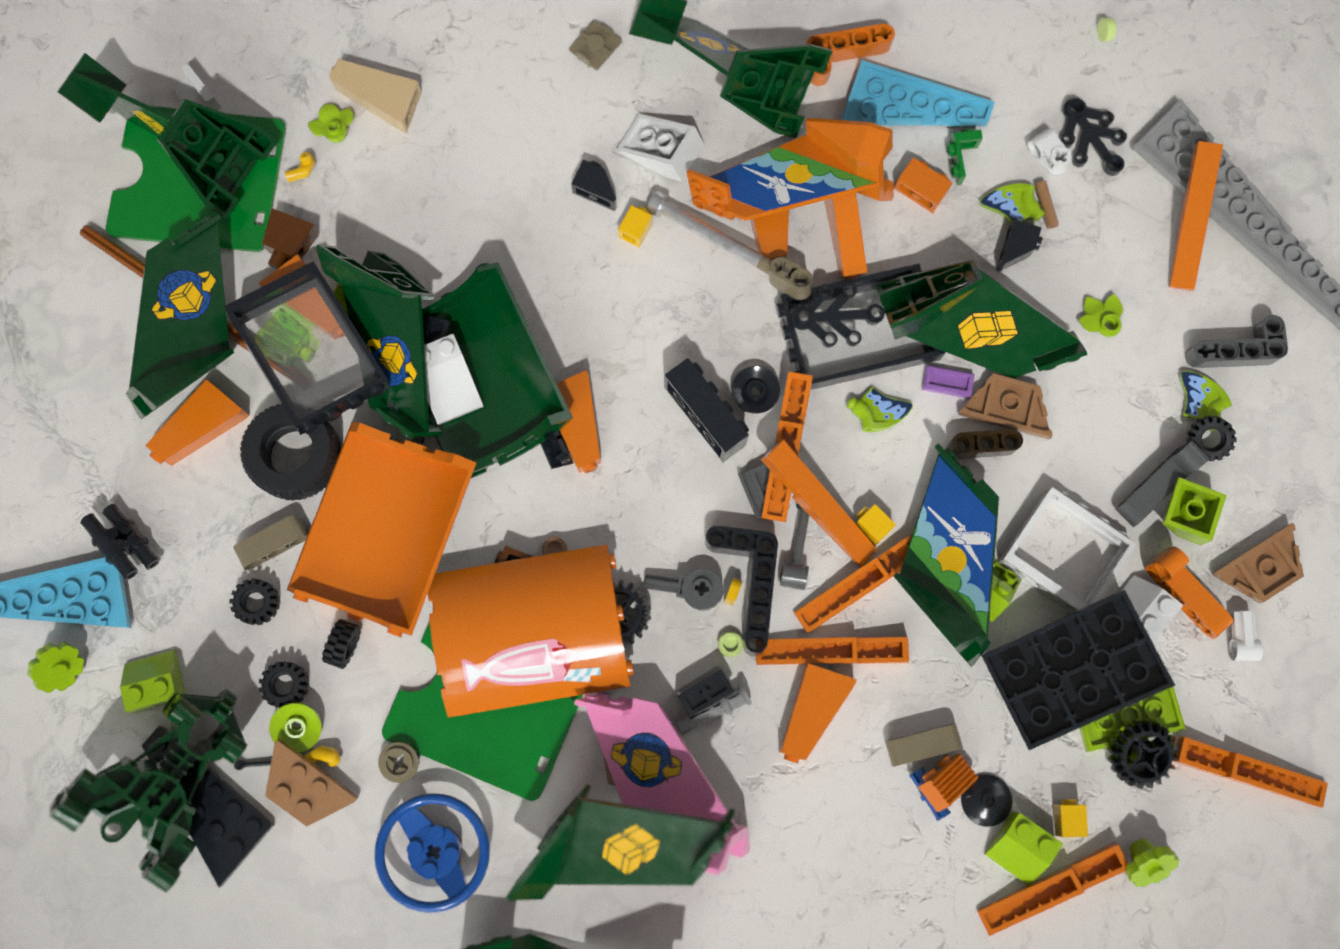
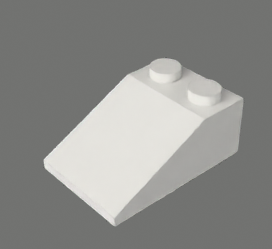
M638 114L616 151L663 177L682 182L705 144L694 126Z
M454 334L424 345L427 400L437 424L441 425L484 407Z

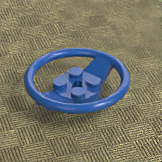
M438 793L419 795L406 800L396 807L382 824L374 850L376 871L387 893L399 904L425 913L446 911L466 901L483 881L490 858L488 834L478 814L458 798ZM428 804L445 805L459 811L472 824L479 841V861L476 871L468 884L459 862L462 843L458 834L450 827L435 825L417 807ZM397 821H399L410 841L407 846V853L412 869L425 879H434L448 899L436 902L416 900L403 893L392 881L386 867L385 847L389 833ZM431 845L441 848L439 858L436 856L431 857L429 853Z

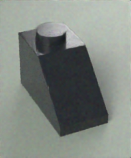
M583 160L571 183L572 193L615 211L617 208L616 197L605 169L595 161L588 162Z
M1014 219L1008 228L996 270L1002 271L1029 258L1034 250L1038 251L1043 237L1040 236L1042 227Z

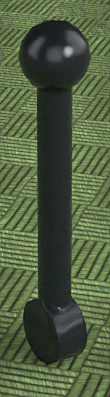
M237 760L234 763L236 770H243L245 767L271 766V760L254 762Z

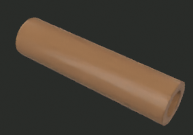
M1037 182L1035 188L1041 208L1045 212L1044 219L1047 229L1059 226L1047 182Z

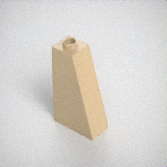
M338 59L336 65L330 70V80L335 90L400 131L407 133L422 92L418 81Z

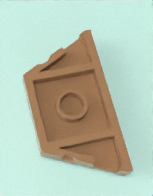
M993 373L958 413L960 416L1008 429H1015L1019 432L1041 438H1052V430H1049L1046 418L1048 416L1046 406L1042 402L1043 394L1041 387Z
M1293 523L1286 525L1212 573L1213 576L1258 603L1267 601L1304 577L1302 564L1299 561V545H1295L1293 531L1296 530Z
M280 738L274 743L265 796L306 827L349 806L359 798V796Z

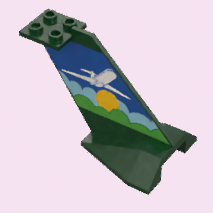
M937 444L934 447L938 452V456L900 574L896 573L893 577L969 666L972 667L991 644L988 639L999 496L983 479L977 483L973 478L972 472L964 464L960 465L956 460V455L948 447L943 449Z

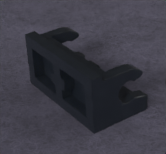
M716 666L678 689L675 693L686 712L692 717L730 694L734 689L722 669Z

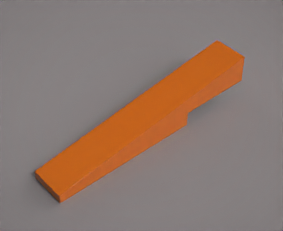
M1198 141L1193 147L1187 190L1183 196L1169 288L1195 290L1223 144Z
M788 371L775 444L784 439L795 454L799 456L813 376ZM771 470L761 518L786 522L792 492Z
M784 439L777 442L761 461L794 494L792 498L859 568L863 567L877 551V548Z
M912 534L794 612L805 631L810 633L891 579L894 574L900 573Z
M908 637L768 639L765 651L761 655L756 656V665L909 663ZM756 639L757 650L762 647V643L759 639Z
M1174 736L1176 740L1173 743L1178 747L1174 754L1179 758V760L1172 761L1174 763L1323 808L1328 786L1327 782L1187 737Z
M1113 842L1031 883L1029 886L1027 885L977 910L988 935L991 936L1085 893L1084 890L1125 872L1128 862L1119 845Z

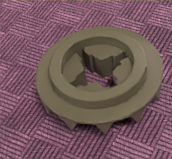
M400 741L387 745L381 751L378 759L380 772L387 780L394 783H404L412 779L418 772L420 763L417 751L410 744ZM404 754L403 762L406 766L402 765L395 771L397 762L393 759Z

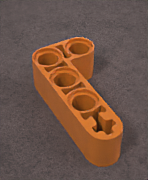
M877 24L811 36L806 44L824 47L833 51L824 74L814 72L811 83L815 86L825 85L829 80L833 62L887 53L895 37L894 28L889 24ZM834 45H840L842 48H836Z
M1175 546L1164 549L1145 566L1146 572L1161 588L1183 605L1181 610L1205 635L1211 639H1216L1234 622L1232 616L1186 569L1185 566L1189 563V559L1182 550Z

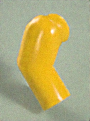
M302 153L299 156L301 162L298 168L285 171L288 183L307 178L315 166V159L311 153Z
M325 745L318 746L304 755L314 764L321 760L328 762L330 767L338 765L341 761L338 750Z

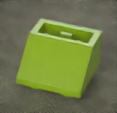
M994 558L989 619L991 622L1010 604L1021 582V579L1018 578L1014 571L1005 568L996 558Z

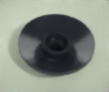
M747 367L736 375L732 383V397L735 403L748 413L760 414L770 410L777 403L780 396V384L777 377L764 367ZM758 389L760 394L754 396L751 394V390Z
M988 774L978 775V779L961 795V806L965 815L973 823L984 827H992L1002 823L1009 816L1012 809V795L1008 786L1000 778ZM987 796H991L993 799V803L990 806L985 804Z

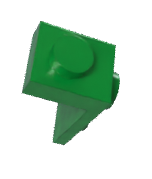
M964 129L953 133L950 141L947 142V155L951 156L952 159L950 167L951 177L955 178L956 185H962L966 177L961 150L978 148L983 139L981 130Z

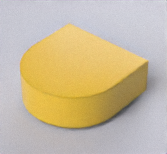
M733 577L724 603L731 606L734 605L742 585V580Z

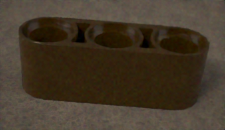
M1015 429L962 432L955 435L947 447L956 455L957 459L1012 455L1022 446L1023 437ZM1004 438L1012 439L1014 447L1007 446ZM984 439L988 441L990 444V449L983 448L980 444V440ZM956 441L963 442L966 450H959L956 447Z

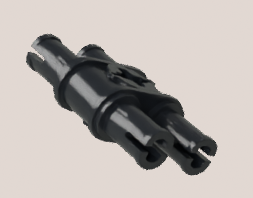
M115 503L108 505L102 512L113 526L110 529H105L93 513L81 519L80 524L92 537V545L97 547L106 558V563L114 565L125 581L136 576L139 571L127 557L130 554H135L147 570L158 565L160 559L148 546L147 537H143L135 527V522L127 519Z

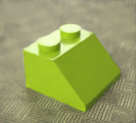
M1178 477L1162 524L1179 538L1200 546L1213 540L1227 495Z
M176 650L124 664L120 690L125 712L139 713L166 705L175 693L185 694Z
M1012 811L984 854L1029 886L1051 865L1063 843L1020 812Z

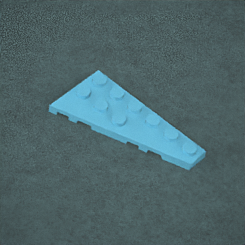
M105 557L0 582V618L132 628L123 577L114 565L106 563Z

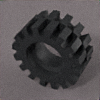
M1204 416L1205 418L1197 419V422L1195 424L1192 423L1190 426L1192 427L1191 430L1187 432V435H1189L1187 442L1192 440L1210 457L1208 461L1223 460L1222 457H1228L1230 450L1235 448L1233 446L1234 442H1237L1235 437L1236 431L1232 428V425L1217 416ZM1209 429H1216L1221 434L1220 443L1212 448L1206 447L1202 442L1203 434Z
M256 578L246 579L243 581V584L236 585L238 589L232 591L231 594L234 596L233 599L229 600V603L233 605L230 609L231 612L235 613L234 616L237 619L250 625H263V622L268 623L271 621L269 619L271 616H276L275 610H279L280 605L277 604V601H280V597L277 596L278 591L273 588V585ZM258 592L263 596L264 604L260 610L252 612L247 608L246 600L250 594Z
M339 619L338 622L336 621L331 629V634L327 637V643L324 645L322 662L344 669L347 663L349 664L350 658L353 657L354 650L357 648L356 644L360 638L361 627Z
M286 661L275 662V665H269L267 667L268 670L262 672L263 679H259L261 684L259 692L263 693L261 697L263 700H267V704L280 708L289 703L302 702L304 700L303 696L308 694L306 688L310 686V682H307L306 678L309 677L307 673L303 672L304 669L295 663ZM282 675H288L293 680V688L286 695L279 694L275 688L276 680Z

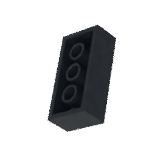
M687 358L664 375V388L724 463L746 446L749 428L742 419L737 420L732 414L734 410L729 402L720 399L717 395L719 391L714 383L705 380L702 376L704 372L697 362L692 363Z

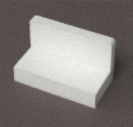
M186 63L180 69L186 78L172 87L181 101L187 99L214 110L221 108L189 64Z

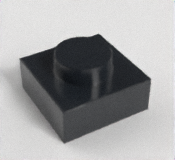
M426 316L423 326L424 342L431 343L448 336L451 322Z

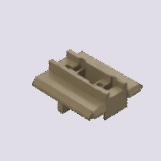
M592 21L584 32H580V37L569 50L578 57L579 61L581 60L586 63L589 68L592 67L595 70H599L622 41L603 24Z

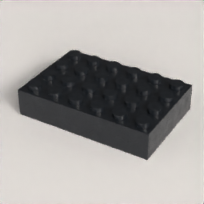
M1125 590L1116 592L982 654V658L1028 750H1032L1175 686Z

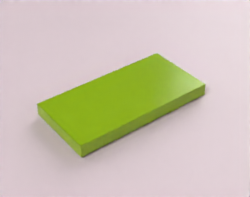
M1174 687L1079 728L1085 751L1090 752L1113 746L1114 743L1110 741V738H1117L1118 734L1115 729L1123 731V723L1127 722L1132 726L1133 719H1137L1140 722L1143 718L1151 722L1156 721L1161 726L1166 727L1170 731L1169 733L1185 730ZM1146 735V736L1139 737V739L1142 740V739L1151 738V737H1154V736H1152V735Z

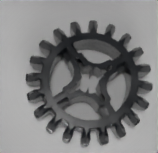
M620 580L619 587H615L614 584L615 594L628 596L626 600L624 599L621 603L617 604V606L622 605L624 620L626 621L622 620L620 624L629 630L622 633L625 647L624 639L628 638L629 642L634 644L635 641L632 637L634 634L640 639L643 637L639 628L648 630V625L642 622L643 620H651L650 615L644 614V612L651 610V606H642L648 598L647 596L638 598L642 592L640 588L636 589L633 593V583L630 582L627 589L623 588L624 580ZM633 602H635L638 608V619L635 625L626 615Z
M1143 718L1141 722L1133 719L1132 726L1127 722L1123 723L1124 730L1115 729L1118 736L1117 738L1111 737L1110 741L1114 745L1107 747V751L1112 754L1107 757L1108 761L1112 764L1110 766L1111 770L1117 773L1118 779L1125 781L1129 786L1135 785L1137 788L1143 789L1144 785L1148 788H1153L1154 782L1162 785L1161 778L1163 776L1170 778L1169 773H1167L1168 770L1176 769L1172 761L1179 760L1178 756L1174 754L1178 750L1177 745L1173 743L1176 739L1169 734L1170 731L1166 727L1161 726L1156 721L1151 722ZM1152 735L1155 739L1143 742L1139 737ZM1134 766H1135L1136 768L1139 767V766H1144V767L1146 768L1145 770H1142V771H1131V770H1130V768H1132V767H1134Z

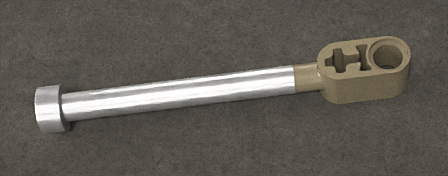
M656 191L650 198L647 205V210L650 214L658 218L662 215L767 273L770 284L797 300H804L809 297L812 287V274L808 270L784 257H777L772 260L670 203V197L660 191ZM797 283H803L805 285L799 286L797 285Z

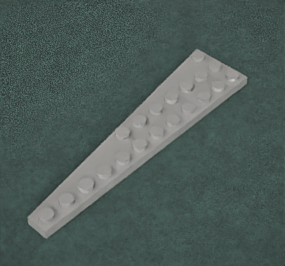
M1180 99L1132 149L1185 195L1193 147L1198 141L1215 143L1213 141L1215 138L1210 132L1206 133L1198 123L1200 120ZM1223 149L1209 216L1340 330V285L1334 278L1329 277L1325 273L1321 262L1318 259H1313L1306 250L1308 247L1303 241L1299 242L1291 233L1292 228L1258 188L1248 180L1240 167L1233 165L1228 159L1230 157L1229 154Z

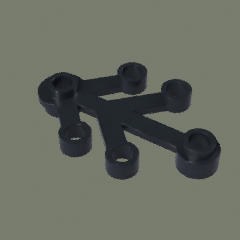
M1080 98L1069 99L1063 106V114L1067 118V124L1060 140L1067 148H1070L1075 142L1074 131L1078 123L1082 132L1077 152L1072 158L1073 165L1083 167L1088 161L1087 151L1090 142L1104 162L1103 169L1105 173L1110 176L1118 175L1124 168L1125 162L1121 156L1111 155L1100 137L1111 140L1115 146H1121L1127 139L1126 132L1104 128L1109 127L1114 121L1112 112H1102L1087 108L1086 103ZM1071 109H1076L1077 113L1073 112ZM1103 117H1107L1109 121H1105ZM1087 118L1098 120L1100 126L1090 124ZM1116 135H1119L1122 140H1118ZM1064 138L1070 139L1071 142H1065ZM1077 157H1081L1083 162L1078 161ZM1109 165H1113L1115 170L1111 169Z
M853 283L844 285L841 294L825 312H815L823 301L829 300L833 295V288L828 284L820 286L817 295L807 306H799L793 310L791 323L799 330H810L822 341L825 347L831 348L837 343V335L834 332H826L816 323L826 322L846 339V343L849 346L854 347L861 342L862 336L856 330L851 331L841 321L865 320L869 325H878L884 319L885 312L878 304H872L867 309L839 311L848 299H852L856 295L857 287ZM851 288L853 290V294H847L845 289ZM827 289L829 291V295L824 296L821 293V290ZM877 310L879 317H874L871 311ZM805 314L807 316V320L802 321L799 318V315ZM850 335H855L858 339L857 342H852ZM831 336L834 342L831 344L827 343L825 338Z

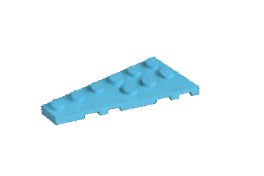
M862 60L842 120L892 126H987L995 102Z

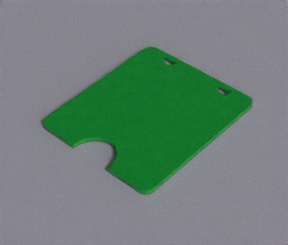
M151 106L170 116L177 110V108ZM227 114L259 126L278 141L275 145V158L268 156L265 161L257 160L234 195L239 201L227 219L221 217V220L218 222L220 249L261 252L265 249L262 241L274 204L286 126L282 120L276 118ZM126 120L121 147L136 153L140 157L143 170L139 180L131 187L117 191L112 190L105 226L106 232L114 238L162 242L169 238L173 244V241L177 239L180 233L188 228L192 232L200 220L208 215L213 218L218 214L204 205L157 141L158 137ZM258 213H265L263 226L256 224Z
M429 622L421 643L430 648L434 653ZM436 673L434 680L427 687L419 691L409 692L399 689L382 728V736L385 740L391 743L400 741L410 744L422 756L529 801H535L541 797L579 707L574 705L575 700L583 697V695H577L574 700L570 697L448 718L441 693V688H444L441 675ZM541 756L550 758L544 774L536 771Z

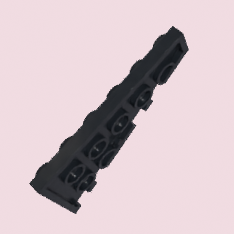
M159 725L141 745L143 750L146 751L151 748L150 745L168 733V730L164 726ZM176 737L155 752H150L147 755L148 759L160 762L163 758L162 755L166 754L169 751V747L174 745ZM196 759L193 763L194 766H190L187 770L188 774H184L181 778L180 785L187 798L194 784V776L201 763L200 759ZM207 766L201 782H198L191 798V802L196 810L192 816L189 834L196 843V847L217 886L220 888L274 827V824Z

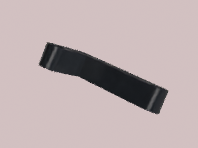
M713 526L709 528L705 537V545L709 551L753 557L743 649L750 656H759L765 651L768 644L778 539L773 533L766 531ZM714 534L720 535L723 538V542L714 544L711 542L710 537ZM742 537L746 539L748 545L738 547L734 540ZM764 540L769 541L772 549L763 550L759 543ZM761 564L766 565L770 573L767 575L760 574L757 571V566ZM756 589L765 590L767 598L761 600L756 598L754 591ZM760 613L763 615L765 622L755 624L751 619L752 614ZM758 638L762 643V647L757 650L752 649L749 646V639Z

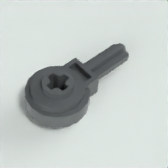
M706 568L696 569L688 575L679 574V579L647 574L644 579V588L676 593L677 598L685 599L686 603L699 611H707L716 607L724 594L723 583L720 577L714 571ZM702 584H705L709 592H704V595L701 596L697 588H701Z

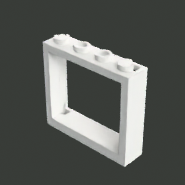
M1051 487L1045 491L998 562L1005 568L1014 571L1018 577L1073 613L1102 598L1136 546V543L1126 536L1127 533L1120 530L1117 531L1109 526L1110 523L1105 518L1096 517L1091 514L1089 508L1080 502L1075 503L1069 499L1065 491L1061 492ZM1048 503L1118 549L1084 602L1014 555Z

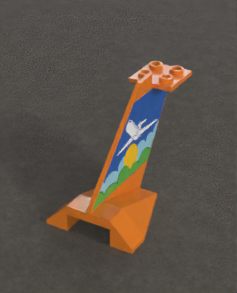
M807 118L806 135L711 176H706L689 169L687 177L692 203L697 208L715 213L719 217H725L732 221L737 217L747 221L855 192L878 201H892L894 198L893 181L884 178L883 160L893 148V130L871 122Z

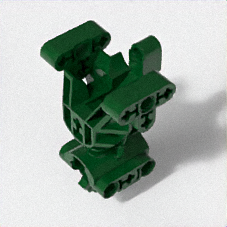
M225 689L223 692L221 691L215 697L175 693L162 710L166 718L171 722L172 729L151 744V748L134 760L125 756L120 759L121 761L102 769L96 774L84 768L68 787L65 786L52 801L49 807L50 817L72 832H75L91 811L103 819L100 824V833L102 838L109 843H115L124 838L139 819L142 829L141 836L147 841L146 848L149 850L139 864V868L142 870V878L163 892H168L181 874L180 867L196 846V843L188 838L192 816L196 810L191 802V798L198 782H201L210 761H218L224 758L233 764L247 747L233 712V707L238 699L237 696L228 689ZM205 712L220 722L207 740L203 739L202 741L200 739L195 746L187 743L191 738L189 730ZM177 737L174 745L170 746L169 751L162 755L163 758L160 762L141 760L150 752H155L171 739ZM200 759L201 763L194 776L195 781L187 798L180 785L181 778L184 774H188L187 770L190 766H194V761ZM111 823H117L121 826L119 832L114 835L105 832L106 827Z

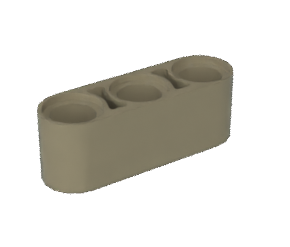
M293 514L234 545L233 549L243 569L250 570L304 542L308 532L299 514Z
M956 723L885 741L892 767L963 749Z

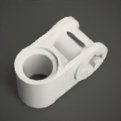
M1046 129L1028 142L1029 151L1038 159L1050 175L1059 176L1066 171L1072 154L1052 129Z

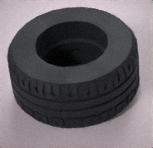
M293 403L302 418L315 412L314 409L308 406ZM277 404L275 407L271 406L269 409L266 408L264 412H260L258 416L256 415L250 425L248 424L247 430L244 431L243 441L240 444L242 466L249 479L268 494L285 500L307 499V497H313L314 494L316 495L319 491H323L328 484L341 450L339 436L333 426L326 421L319 425L317 430L308 433L312 440V452L308 461L294 472L281 473L272 465L271 454L273 447L282 436L295 432L297 429L282 404Z

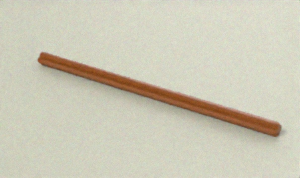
M83 226L80 230V235L143 278L145 266L143 262L91 226ZM227 321L228 337L249 351L234 325ZM256 341L273 369L304 390L311 386L313 380Z

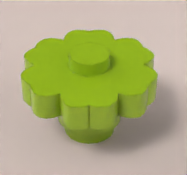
M65 641L60 642L57 646L53 643H48L36 651L35 659L29 661L27 675L33 680V685L38 690H43L46 693H51L55 688L59 691H64L75 683V676L83 672L84 659L78 655L79 651L74 645L68 644Z
M1139 839L1131 844L1129 848L1131 851L1130 856L1134 862L1126 866L1125 874L1136 887H1146L1151 883H1158L1169 877L1170 871L1178 867L1180 860L1169 846L1155 847L1148 839Z

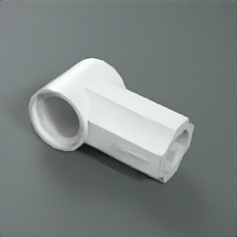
M1231 612L1234 622L1231 624L1232 639L1228 646L1230 659L1232 661H1260L1263 655V647L1261 641L1257 639L1255 612Z

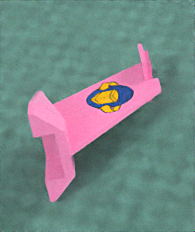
M595 692V695L585 694V697L575 700L574 705L586 707L622 804L720 821L727 813V809L659 703L627 697H619L617 700L610 698V694L605 692ZM733 819L731 820L734 826L725 837L727 842L719 854L714 852L711 855L712 859L705 872L719 875L727 868L729 854L744 857L750 852L747 826L736 824Z

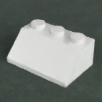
M1135 575L1132 576L1122 589L1129 596L1152 642L1157 639L1183 606L1163 588Z

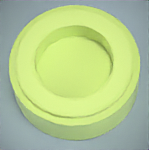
M1112 17L1101 18L1098 22L1097 34L1101 42L1112 41L1115 37L1116 23Z
M726 632L719 638L718 649L722 655L735 657L742 651L743 640L739 634Z

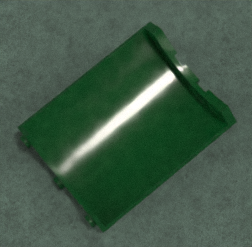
M498 262L478 265L471 276L453 292L445 293L441 296L440 300L422 309L423 326L426 316L451 322L448 335L454 334L484 406L438 425L428 403L429 421L443 431L441 436H435L441 450L476 462L471 479L486 473V467L497 462L502 466L546 441L548 439L546 434L552 430L554 433L558 432L573 418Z

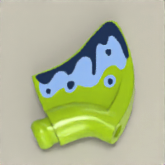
M1025 183L999 187L981 198L979 203L980 206L1004 216L1010 223L1014 219L1024 222L1030 217L1034 221H1039L1045 215L1041 205L1034 197L1035 186Z
M1184 370L1180 373V380L1185 393L1183 416L1196 420L1199 418L1203 419L1205 418L1204 416L1220 417L1223 410L1232 406L1227 393L1213 380Z
M872 387L860 400L856 397H851L846 407L851 409V413L860 419L862 431L880 432L901 422L910 413L913 404L889 398Z

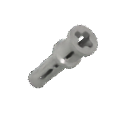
M741 683L733 692L694 716L690 717L687 714L679 719H675L683 735L685 732L724 713L730 715L733 713V710L752 703Z

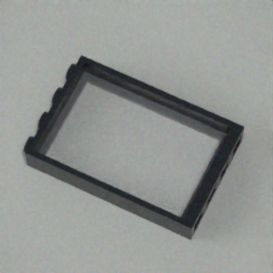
M314 261L224 306L228 317L300 435L314 432L319 428V425L326 421L338 419L343 412L360 407L365 400L371 397H379L389 388L387 377Z
M920 263L830 283L828 285L833 288V295L829 300L823 301L815 312H825L841 294L842 288L847 283H853L857 287V293L852 299H848L839 311L867 309L872 304H878L883 308L875 285L900 276L922 272ZM820 286L811 288L809 297L804 300H797L787 294H782L779 297L778 303L775 304L778 318L782 317L784 323L781 330L784 340L789 342L790 348L787 349L790 363L794 362L796 369L794 373L812 375L811 390L939 361L945 355L944 351L906 336L895 340L886 314L878 325H869L865 320L841 321L851 331L856 330L860 332L862 336L861 342L854 347L849 346L846 343V339L826 322H816L826 332H834L837 335V343L831 348L825 347L822 341L810 330H799L791 323L793 310L799 306H807L817 295ZM851 288L845 289L847 294H853V290ZM827 289L821 290V293L824 296L829 295V291ZM877 310L871 311L874 317H879ZM805 314L799 315V318L802 321L807 320V316ZM850 335V340L852 342H857V337L855 335ZM831 336L825 338L827 343L831 344L834 342Z

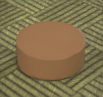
M559 537L548 538L542 546L543 555L567 551L565 541Z

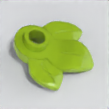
M324 104L319 109V118L308 122V127L315 136H325L331 142L339 143L346 138L347 127L353 122L354 114L351 108L339 111L334 104Z
M1112 294L1103 303L1095 298L1086 297L1083 307L1086 315L1078 320L1081 326L1089 332H1099L1105 337L1116 336L1122 327L1120 317L1123 313V306L1119 298ZM1105 323H1109L1112 329L1106 328Z

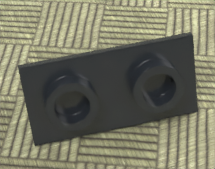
M552 430L546 434L548 439L540 445L550 468L555 469L573 464L570 456L571 453L568 451L560 431L554 433Z

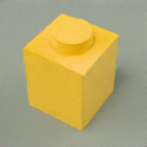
M631 205L618 228L619 238L640 248L653 225V216L647 209L643 207L636 208Z
M876 504L870 509L865 506L856 515L859 520L855 524L875 546L896 526Z
M1061 799V804H1053L1055 836L1088 837L1086 805L1077 804V799Z

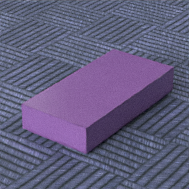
M927 365L925 367L922 390L970 399L975 374Z

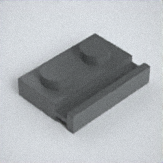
M765 464L738 474L757 521L762 517L770 469Z

